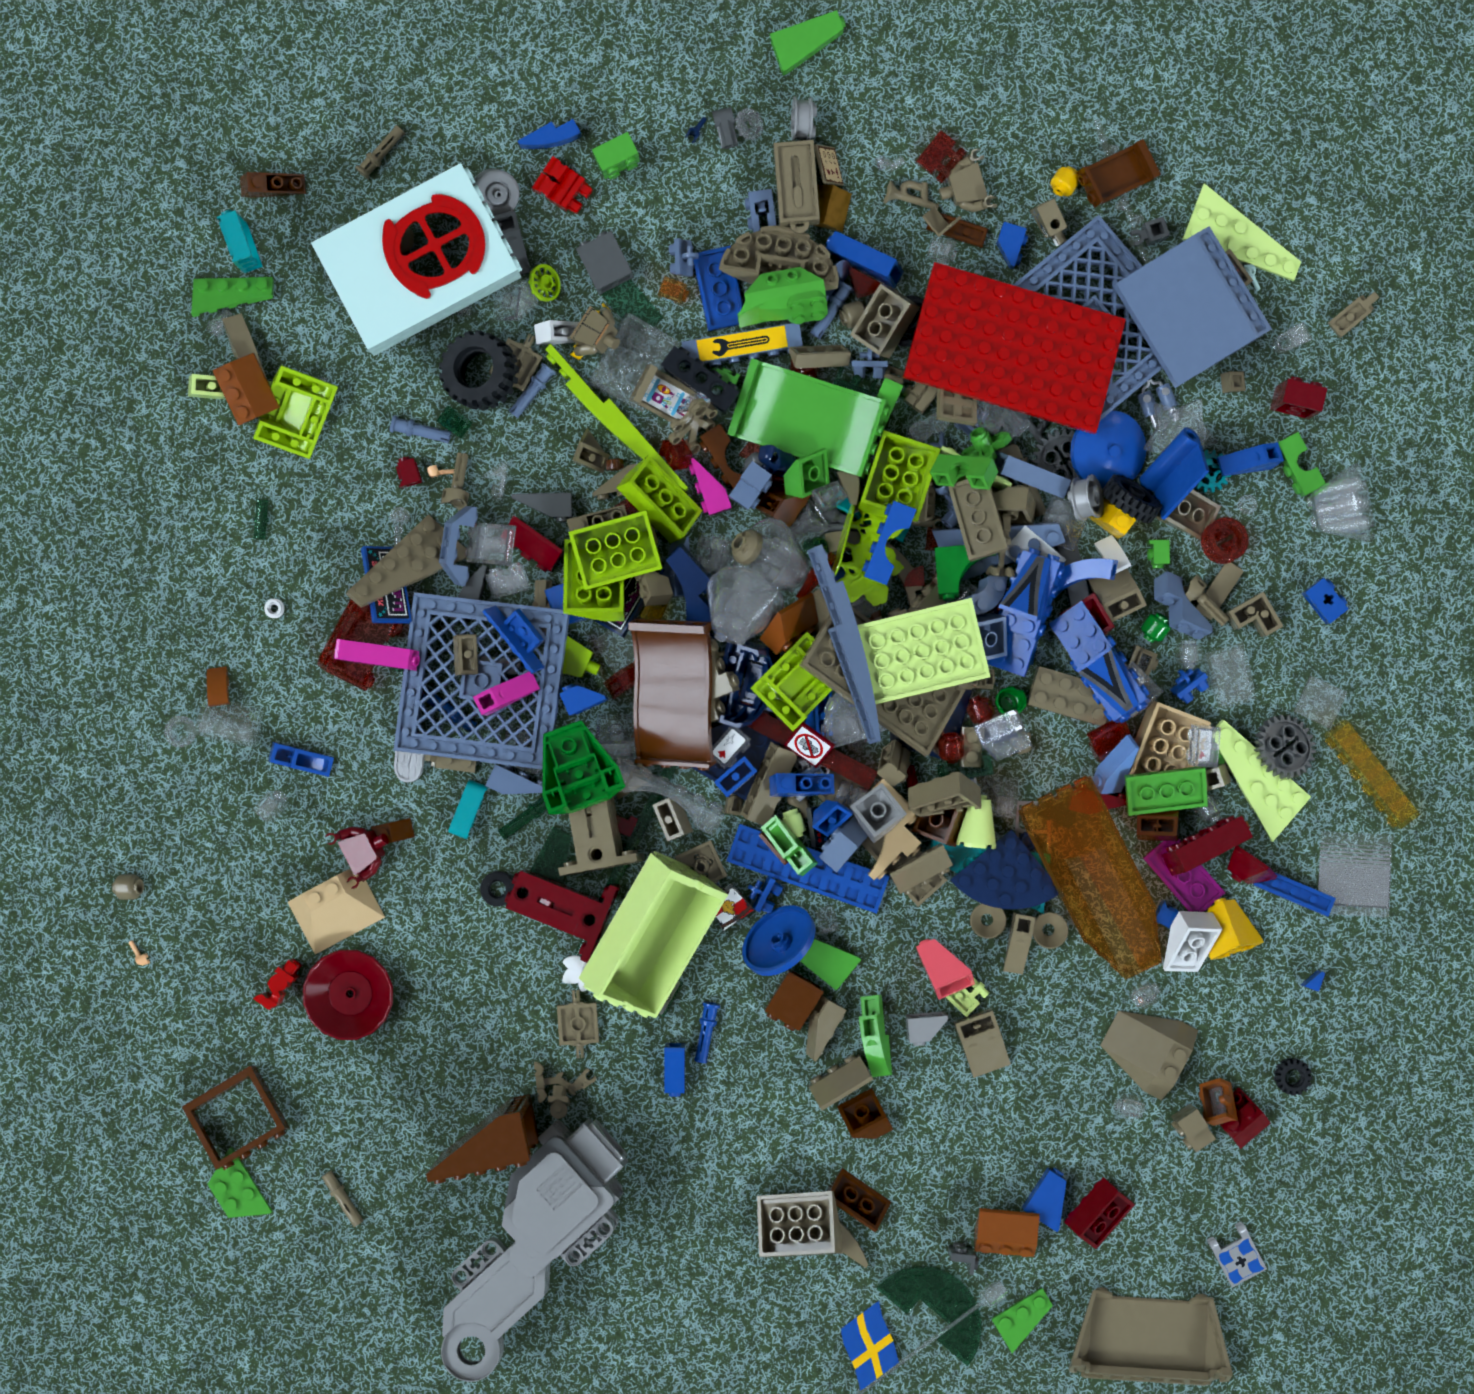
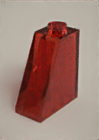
M634 662L613 674L603 683L613 699L634 687Z

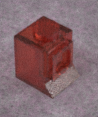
M683 438L676 445H672L669 440H663L659 455L665 457L673 470L688 468L693 455Z

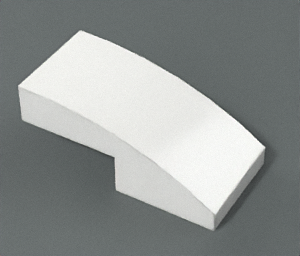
M1112 535L1094 543L1096 550L1102 558L1118 560L1116 573L1131 566L1124 551Z

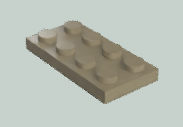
M968 479L957 482L954 487L948 486L969 561L972 562L1008 550L1009 547L992 489L971 488Z

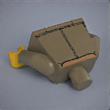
M604 303L599 311L589 306L569 337L577 344L573 346L575 349L570 353L577 360H580L583 355H594L597 352L603 354L608 347L615 350L620 344V339L615 337L618 333V330L614 327L615 319L611 310Z

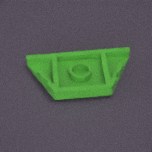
M233 1146L228 1149L224 1158L235 1152ZM240 1158L233 1161L235 1165L225 1171L223 1168L216 1170L208 1182L209 1188L228 1218L263 1215L273 1212Z

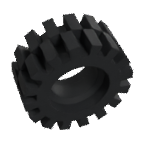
M1287 1058V1060H1282L1281 1064L1276 1066L1274 1081H1276L1277 1087L1284 1093L1291 1094L1292 1096H1296V1094L1301 1095L1303 1091L1306 1092L1308 1090V1086H1311L1310 1080H1312L1313 1076L1310 1073L1312 1072L1308 1068L1309 1066L1301 1060ZM1291 1069H1296L1300 1073V1079L1295 1084H1289L1286 1081V1073Z

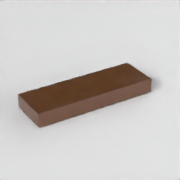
M940 213L948 224L956 219L955 217ZM960 219L943 236L982 248L988 228ZM927 225L926 230L931 231V232H934V231L930 228V226Z

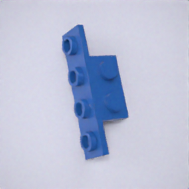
M496 605L483 610L487 620L495 627L500 637L506 641L512 652L518 656L524 667L531 674L544 668V665L533 653V650L544 638L520 608L515 610L507 619Z

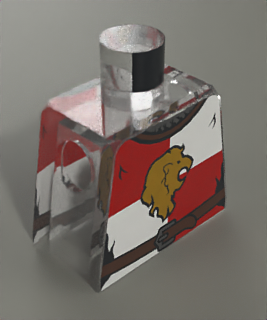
M716 880L714 883L728 894L716 915L721 929L725 931L754 911V908L732 884L723 888L719 880Z

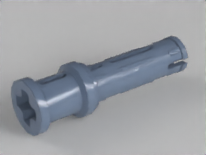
M839 281L838 289L829 297L830 302L827 305L828 314L824 319L817 321L810 331V334H813L818 339H821L838 310L845 304L844 302L849 294L854 292L853 288L842 281Z
M544 363L541 364L542 367L537 374L531 377V383L508 410L518 419L541 389H545L546 383L552 376L557 374Z
M393 415L390 424V432L404 433L408 437L417 435L449 444L451 431L415 423L413 419L397 418V415Z

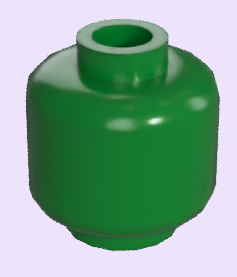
M1158 612L1150 614L1141 626V630L1144 633L1143 637L1151 643L1163 641L1171 629L1169 627V619Z

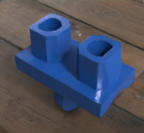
M1198 668L1194 671L1189 669L1186 672L1179 669L1177 673L1180 677L1175 680L1176 685L1170 691L1174 696L1188 704L1194 698L1190 692L1196 687L1199 692H1203L1209 688L1206 680L1208 676Z
M767 876L761 889L760 887L763 882L757 880L755 886L749 884L747 888L752 890L749 898L753 900L758 893L752 908L758 912L762 910L771 913L775 903L767 900L769 893L779 896L783 887L774 878Z

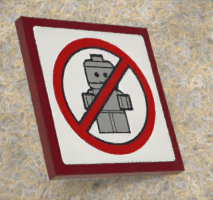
M802 722L784 746L817 768L834 748L835 744Z

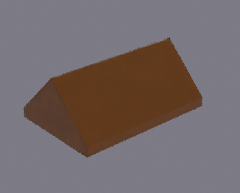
M843 1168L827 1189V1191H834L837 1207L874 1232L878 1230L891 1204V1201Z

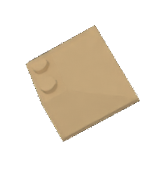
M351 868L288 901L314 954L385 918L367 881H361L356 889H351L357 884L355 880H350L347 883L348 878L354 876Z

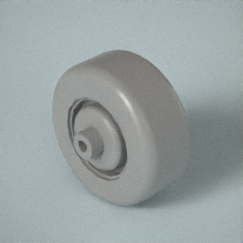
M491 168L480 172L474 178L475 183L472 185H478L485 199L482 203L487 202L493 216L515 209L520 193L518 184L512 175L503 170Z

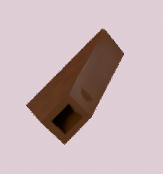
M246 172L240 177L241 197L260 198L306 194L304 174Z

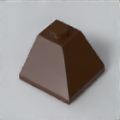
M872 1088L837 1106L852 1138L877 1139L894 1130Z

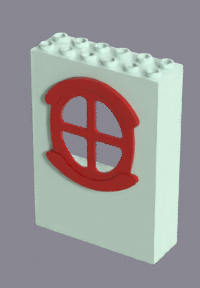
M461 163L311 242L366 348L373 356L521 278L519 272L522 271V268L517 258L510 256L513 251L506 238L501 239V236H503L502 230L496 220L492 222L491 219L494 216L487 202L482 203L485 199L478 185H472L475 183V180L468 167L463 168ZM444 213L457 218L461 222V226L440 238H435L425 217L428 214ZM413 222H418L428 239V244L403 256L400 251L402 237ZM466 234L469 238L467 254L456 268H451L441 247L449 241ZM432 251L441 263L444 273L436 277L421 276L409 269V263Z

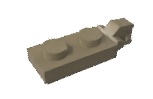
M1375 291L1367 298L1363 295L1358 297L1327 324L1339 338L1343 337L1372 312L1374 307L1371 304L1380 297Z
M424 754V761H431V766L435 768L475 773L477 761Z

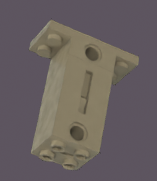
M614 796L604 802L569 813L577 861L563 863L564 867L558 868L559 876H569L645 861L644 853H638L637 850L623 851L616 818ZM600 850H601V852H602V857H601V859H599V857H598V852H599Z

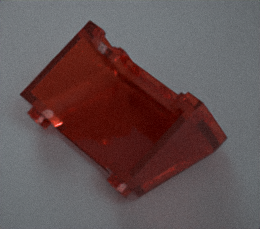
M350 599L321 652L317 665L324 671L367 691L375 681L374 673L372 672L375 665L334 659L337 639L385 646L390 637L398 636L401 633L403 623H372L370 605L368 604L360 608Z

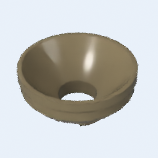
M748 529L736 535L731 543L735 561L742 565H748L758 557L763 544L761 534L755 530Z
M979 904L970 915V925L978 936L986 939L994 938L1003 932L1006 926V915L1000 908ZM984 914H990L993 918V922L988 926L983 925L981 922V917Z
M1047 912L1035 919L1033 938L1037 944L1047 949H1054L1065 942L1068 936V925L1062 916ZM1045 924L1053 925V934L1045 935L1042 931Z

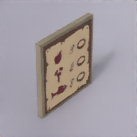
M815 144L814 149L818 161L816 164L819 165V175L822 177L823 184L844 186L835 147Z

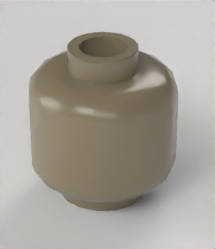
M861 301L844 304L842 310L839 311L842 325L853 329L867 305L864 306Z
M121 874L117 876L112 884V891L120 900H135L139 898L144 890L142 879L135 874Z

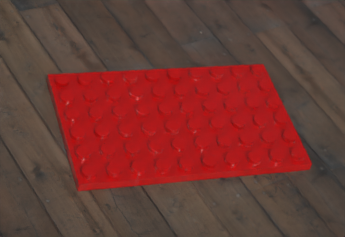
M934 262L903 378L1096 434L1126 319Z

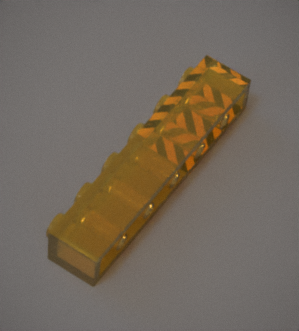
M1341 720L1324 734L1327 738L1325 739L1326 744L1331 749L1335 748L1338 752L1337 758L1343 765L1347 764L1351 769L1349 771L1350 775L1356 781L1359 779L1363 785L1361 787L1363 792L1367 796L1371 795L1375 800L1374 806L1380 812L1383 811L1387 815L1386 821L1392 828L1402 829L1420 815L1348 720Z

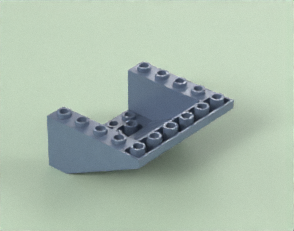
M1210 226L1113 285L1174 388L1248 346L1272 329Z

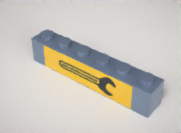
M794 323L681 342L682 347L690 352L688 356L694 360L698 358L705 364H709L710 367L720 366L721 362L729 361V364L739 363L742 358L757 360L760 359V355L768 354V357L779 356L780 352L787 351L790 354L789 347L803 346L800 325ZM685 362V367L691 368V365Z

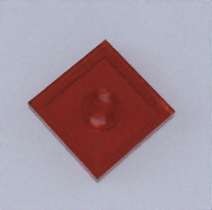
M832 552L828 554L830 567L836 559V555ZM813 568L807 574L808 578L796 595L799 599L809 594L819 584Z

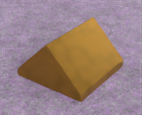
M817 185L820 222L819 225L814 226L843 232L852 194L835 185Z

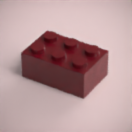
M1299 377L1288 378L1275 387L1270 410L1310 419L1322 412L1328 388L1322 387L1323 384L1312 381L1309 384L1302 382L1303 379Z

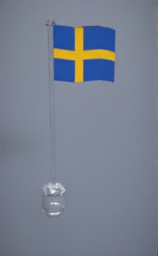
M1000 1280L990 1283L979 1292V1303L900 1361L898 1360L894 1340L883 1319L880 1302H876L841 1328L844 1346L856 1371L860 1387L858 1394L866 1392L981 1305L985 1308L987 1306L990 1309L1006 1298L1005 1295L1009 1293Z

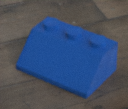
M573 683L563 687V692L559 693L569 716H575L609 700L606 695L582 686H576Z

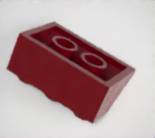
M515 516L511 518L502 535L506 539L504 544L513 550L515 547L522 551L520 555L528 561L531 558L537 561L538 564L536 566L545 573L547 570L552 572L564 556L562 549Z
M1103 1177L1094 1185L1090 1193L1081 1200V1203L1075 1210L1069 1213L1064 1223L1081 1239L1097 1249L1135 1204Z

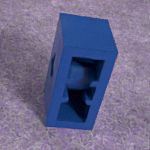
M1321 578L1301 594L1324 623L1330 624L1349 608L1346 606L1347 601L1345 598L1334 591L1335 586L1329 579ZM1326 596H1329V603L1325 604L1323 601Z

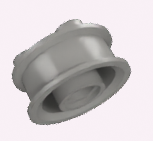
M795 96L793 97L791 110L792 141H795V138L811 140V137H815L816 125H814L813 117L817 116V105L813 102L812 97H809V100H797Z
M1091 474L1087 476V479L1073 478L1067 496L1069 502H1072L1075 518L1085 521L1091 516L1095 518L1102 517L1104 498L1097 477Z

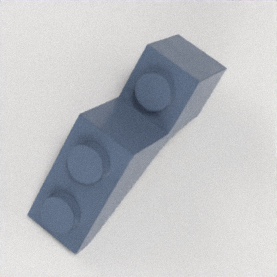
M1167 571L1154 579V600L1169 606V627L1192 636L1194 639H1202L1213 632L1212 625L1186 597L1182 577Z

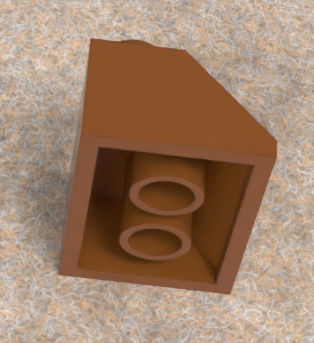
M254 353L212 370L238 426L280 408Z
M810 592L777 612L760 637V640L776 655L782 651L787 652L806 632L812 636L816 631L814 627L818 623L814 595Z
M979 1208L974 1231V1251L1034 1257L1037 1248L1040 1214Z

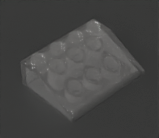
M626 313L617 327L618 333L615 337L620 339L618 348L615 350L610 347L607 348L591 375L588 384L643 412L644 408L630 401L629 398L646 365L652 364L664 373L665 371L661 368V363L674 346L678 348L681 342L631 313Z

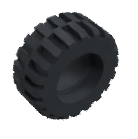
M476 330L474 333L471 331L465 332L464 337L461 335L455 337V342H450L446 346L449 349L446 353H442L441 357L444 359L443 363H439V369L442 370L439 378L444 382L442 387L452 399L474 410H488L489 407H497L499 401L504 403L507 400L506 395L513 393L514 389L512 386L518 382V378L515 377L516 373H519V366L515 365L518 360L516 355L512 354L513 350L511 347L505 344L504 341L488 332L484 333L483 331ZM487 353L493 361L492 374L485 384L477 388H471L467 385L465 379L466 367L475 356Z

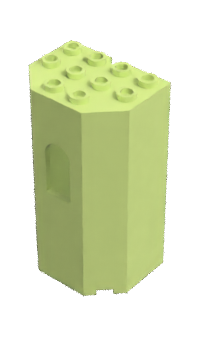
M654 851L649 855L580 974L579 979L584 983L583 987L593 992V996L602 1002L608 1000L613 1006L618 1007L621 1005L629 1012L635 1010L645 1018L648 1016L657 1018L728 894L708 877L690 869L691 867Z

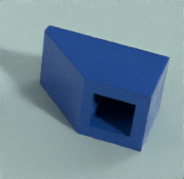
M1003 222L996 244L1009 269L1013 270L1015 265L1019 266L1022 254L1019 252L1021 246L1025 247L1028 235L1025 233L1027 228Z

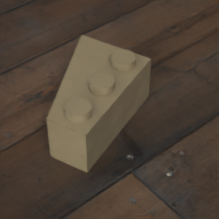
M952 772L950 775L937 777L931 781L918 783L908 788V809L919 817L944 814V810L955 808L956 812L963 811V807L974 806L975 809H981V787L961 772Z

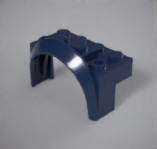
M736 637L728 638L723 657L726 666L725 672L733 671L737 675L739 688L745 667L746 675L740 695V690L720 698L726 711L725 715L720 716L719 723L742 728L752 725V722L764 711L766 704L750 688L774 665L769 653V647ZM741 701L753 704L754 706L743 704Z

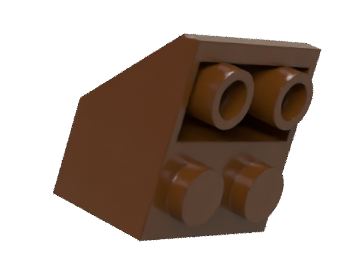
M784 485L770 488L766 494L762 492L759 497L761 501L756 506V509L769 519L790 528L811 495L805 498L786 495Z
M1179 810L1137 815L1136 835L1138 840L1178 841Z

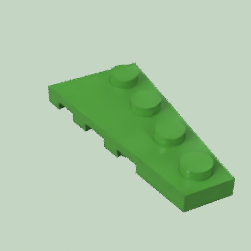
M273 277L194 279L191 314L193 317L200 316V313L218 312L217 309L225 307L230 309L246 302L251 304L272 299L274 291Z

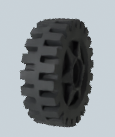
M1112 475L1102 490L1103 495L1106 496L1105 498L1110 500L1111 504L1116 505V508L1144 523H1152L1162 508V504L1155 495H1151L1152 493L1145 490V487L1139 486L1137 482H1133L1125 476Z

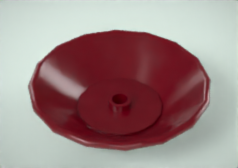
M338 950L323 956L309 970L303 984V1005L309 1020L323 1034L337 1040H358L373 1034L386 1021L393 1005V985L387 970L373 956L359 950ZM348 990L353 991V997L347 995Z

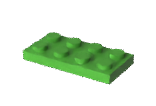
M1204 766L1125 775L1126 805L1129 816L1208 806L1206 768Z

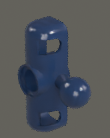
M773 445L761 446L758 454L759 461L763 464L761 467L770 474L773 473L779 477H784L783 475L797 460L792 454L784 452Z

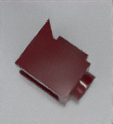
M410 456L398 459L399 462L397 463L396 470L401 481L399 488L403 489L422 483L416 460L414 458L410 459Z

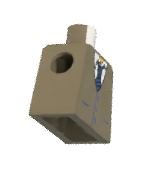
M1055 199L1045 201L1030 210L1045 238L1052 237L1056 246L1067 241L1062 230L1067 228V225ZM1052 220L1056 226V229H1053L1050 225Z

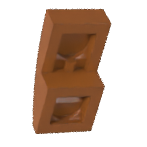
M227 666L207 669V698L209 707L230 704Z

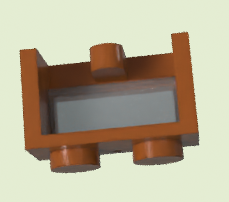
M1218 1078L1199 1084V1097L1203 1104V1118L1206 1123L1216 1126L1229 1121H1238L1231 1082Z

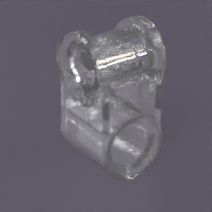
M1302 322L1277 336L1272 341V348L1275 352L1282 354L1313 339L1305 323ZM1285 341L1286 345L1281 346L1280 342Z

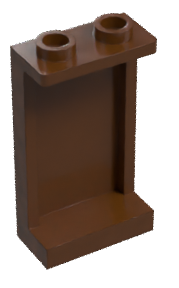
M1144 139L1088 167L1085 166L1077 172L1078 181L1084 187L1087 199L1094 208L1130 192L1161 175Z

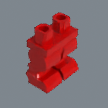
M552 156L543 173L540 174L532 186L533 192L539 195L543 193L545 198L564 211L569 210L575 214H578L583 206L575 200L578 193L587 199L593 191L586 183L585 178L567 165L561 164V161ZM554 177L557 182H553L550 178Z
M292 958L285 965L278 966L274 971L277 974L273 975L267 983L272 994L263 992L253 999L268 1010L282 1004L286 995L284 989L289 988L293 982L297 981L299 975L296 973L302 967V964Z

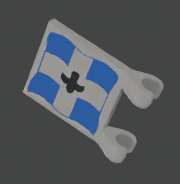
M1242 1222L1235 1224L1241 1238L1220 1248L1214 1237L1207 1239L1232 1288L1267 1270Z

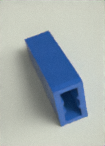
M837 231L827 239L826 249L831 255L840 260H847L851 266L895 289L904 272L897 259Z

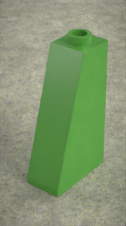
M837 10L770 34V42L783 76L843 34L846 25L843 16H839Z
M814 938L809 951L800 962L837 991L861 961V958Z

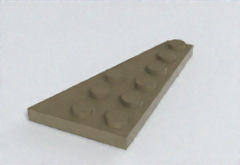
M428 514L353 585L346 595L362 608L383 598L385 595L399 591L409 584L412 585L442 570L443 567L439 563L444 528ZM457 541V558L454 560V564L472 556Z

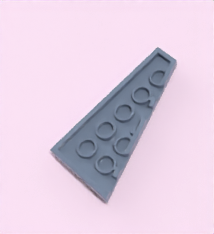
M1058 522L1034 523L1032 525L1013 524L1009 532V537L1012 541L1020 530L1027 526L1051 547L1066 542ZM960 528L932 529L938 547L965 545ZM1032 538L1028 542V547L1038 550L1040 541ZM1017 545L1012 546L1009 549L1010 555L1017 558L1018 554L1021 553V548ZM996 553V556L984 558L972 565L963 576L962 581L985 573L990 565L997 568L998 553ZM1005 555L1004 565L1014 562Z

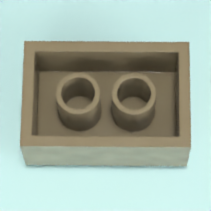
M880 283L850 336L879 356L890 358L920 306L891 286Z

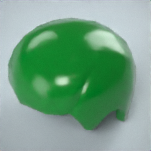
M1013 686L1001 689L995 699L998 711L1008 717L1019 715L1027 704L1025 692ZM1006 698H1010L1013 702V705H1011V703Z

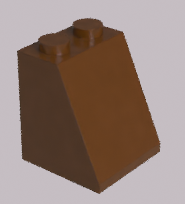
M788 969L765 1007L766 1016L774 1021L778 1019L783 1021V1026L791 1031L795 1029L800 1031L824 990L821 986Z

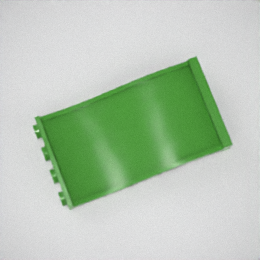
M751 358L727 435L761 446L773 445L798 458L826 448L829 468L865 478V475L870 473L872 466L870 460L872 455L875 456L878 444H876L878 436L881 437L884 425L882 423L884 417H888L891 406H889V402L886 399L850 390Z

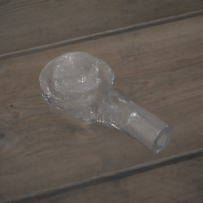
M403 507L394 508L390 514V520L395 525L394 546L402 540L403 526L410 519L408 510Z

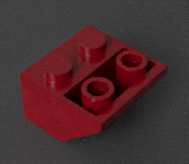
M1237 1088L1233 1092L1238 1121H1229L1219 1125L1241 1149L1266 1128L1270 1121L1256 1104L1240 1088ZM1221 1103L1217 1106L1218 1115L1225 1113L1224 1105Z

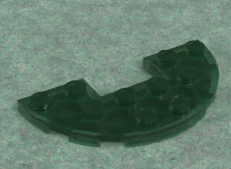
M912 1266L890 1274L876 1286L882 1294L906 1314H908L919 1299L948 1323V1326L937 1337V1341L966 1366L971 1363L980 1344L982 1322L975 1298L961 1280L951 1273L936 1267Z

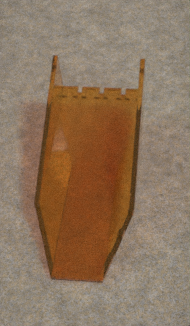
M1085 775L1073 781L1076 787L1072 788L1070 783L1055 790L1057 796L1054 797L1052 792L1037 799L1039 805L1036 806L1034 801L1021 806V810H1018L1084 943L1090 945L1124 979H1128L1162 963L1158 939L1159 927L1156 918L1157 907L1091 775L1088 777Z

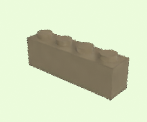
M770 742L740 815L749 821L761 825L767 823L774 816V810L781 797H770L769 777L776 773H790L797 763V754L785 746Z

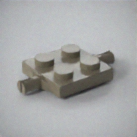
M528 334L524 344L517 343L510 338L505 342L513 350L512 354L516 355L518 361L515 365L519 366V373L515 375L518 378V382L513 384L512 387L522 392L529 385L531 377L534 376L543 360L542 356L530 348L536 339L531 334ZM493 366L489 371L490 374H492Z
M571 990L572 1002L557 1005L559 1046H576V1058H580V1053L581 1058H584V1046L589 1043L600 1042L597 1002L580 1001V990H576V993L575 990Z

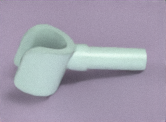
M1252 264L1244 265L1245 270L1253 279L1252 283L1255 290L1259 291L1260 286L1255 277L1256 267Z

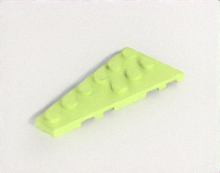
M1204 183L1182 240H1186L1210 226L1224 251L1226 252L1228 249H1231L1240 262L1252 264L1256 268L1294 281L1301 261Z
M1221 720L1212 730L1211 739L1220 755L1223 756L1228 769L1235 777L1239 788L1250 807L1254 810L1270 841L1273 842L1311 796L1292 779H1287V777L1280 779L1279 775L1273 777V770L1266 772L1268 766H1261L1263 760L1256 758L1260 755L1259 752L1254 751L1256 748L1225 720Z

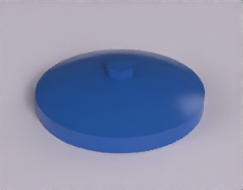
M1112 410L1099 421L1096 434L1085 433L1076 429L1070 446L1072 466L1081 480L1087 479L1088 475H1095L1102 490L1114 474L1133 480L1140 472L1146 457V440L1140 425L1131 416Z
M794 905L779 907L772 910L771 913L765 914L752 926L744 940L742 956L746 965L754 973L762 976L777 975L792 968L806 955L813 943L816 930L813 918L805 909Z

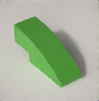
M777 815L761 827L783 859L789 862L798 875L804 876L818 864L803 843Z

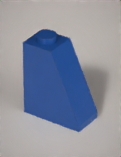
M665 1043L664 1093H669L671 1097H679L681 1093H685V1043Z
M1047 1167L1023 1204L1022 1209L1028 1213H1039V1221L1058 1232L1067 1181L1063 1177V1172L1055 1167L1053 1170Z

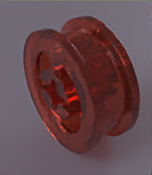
M1222 517L1215 520L1201 534V547L1204 554L1211 561L1218 564H1228L1242 556L1247 550L1249 543L1245 527L1239 521L1230 517ZM1232 535V539L1217 546L1216 543Z

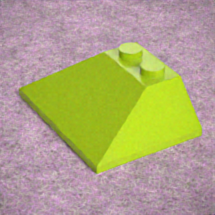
M281 365L270 386L280 408L258 418L253 439L310 459L338 386Z
M808 632L750 688L792 732L832 691L830 687L799 666L814 641V638Z

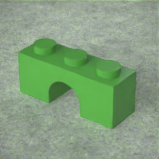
M1299 432L1278 442L1284 459L1283 471L1287 477H1291L1294 483L1292 488L1297 495L1300 494L1301 497L1306 496L1326 485L1318 467L1305 471L1298 466V456L1307 450Z
M939 454L930 473L935 484L938 486L954 487L959 478L966 476L971 488L990 490L997 476L998 469L993 458Z

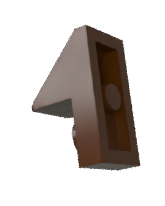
M411 818L371 827L376 836L384 833L389 843L415 837Z

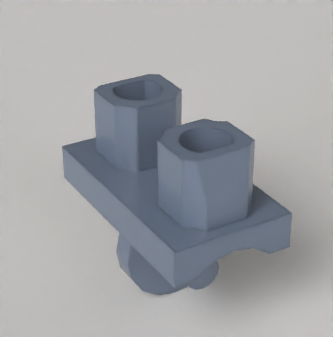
M680 238L674 239V243L669 245L670 255L675 256V263L670 265V273L691 277L693 276V260L699 258V253H693L692 241Z
M868 347L867 352H860L859 358H867V361H851L854 378H865V368H873V379H883L885 368L888 367V361H872V358H879V355L872 352Z

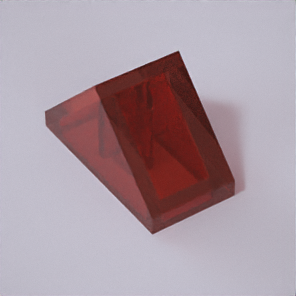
M851 266L848 267L847 270L855 297L861 298L875 293L880 282Z

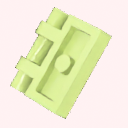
M975 978V984L972 985L973 990L970 993L963 989L946 997L966 1017L980 1004L975 997L980 994L985 998L989 994L984 988L985 985L981 981L978 982Z

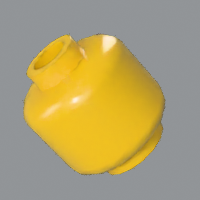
M1070 166L1059 168L1050 182L1053 192L1058 196L1072 195L1079 185L1078 171Z

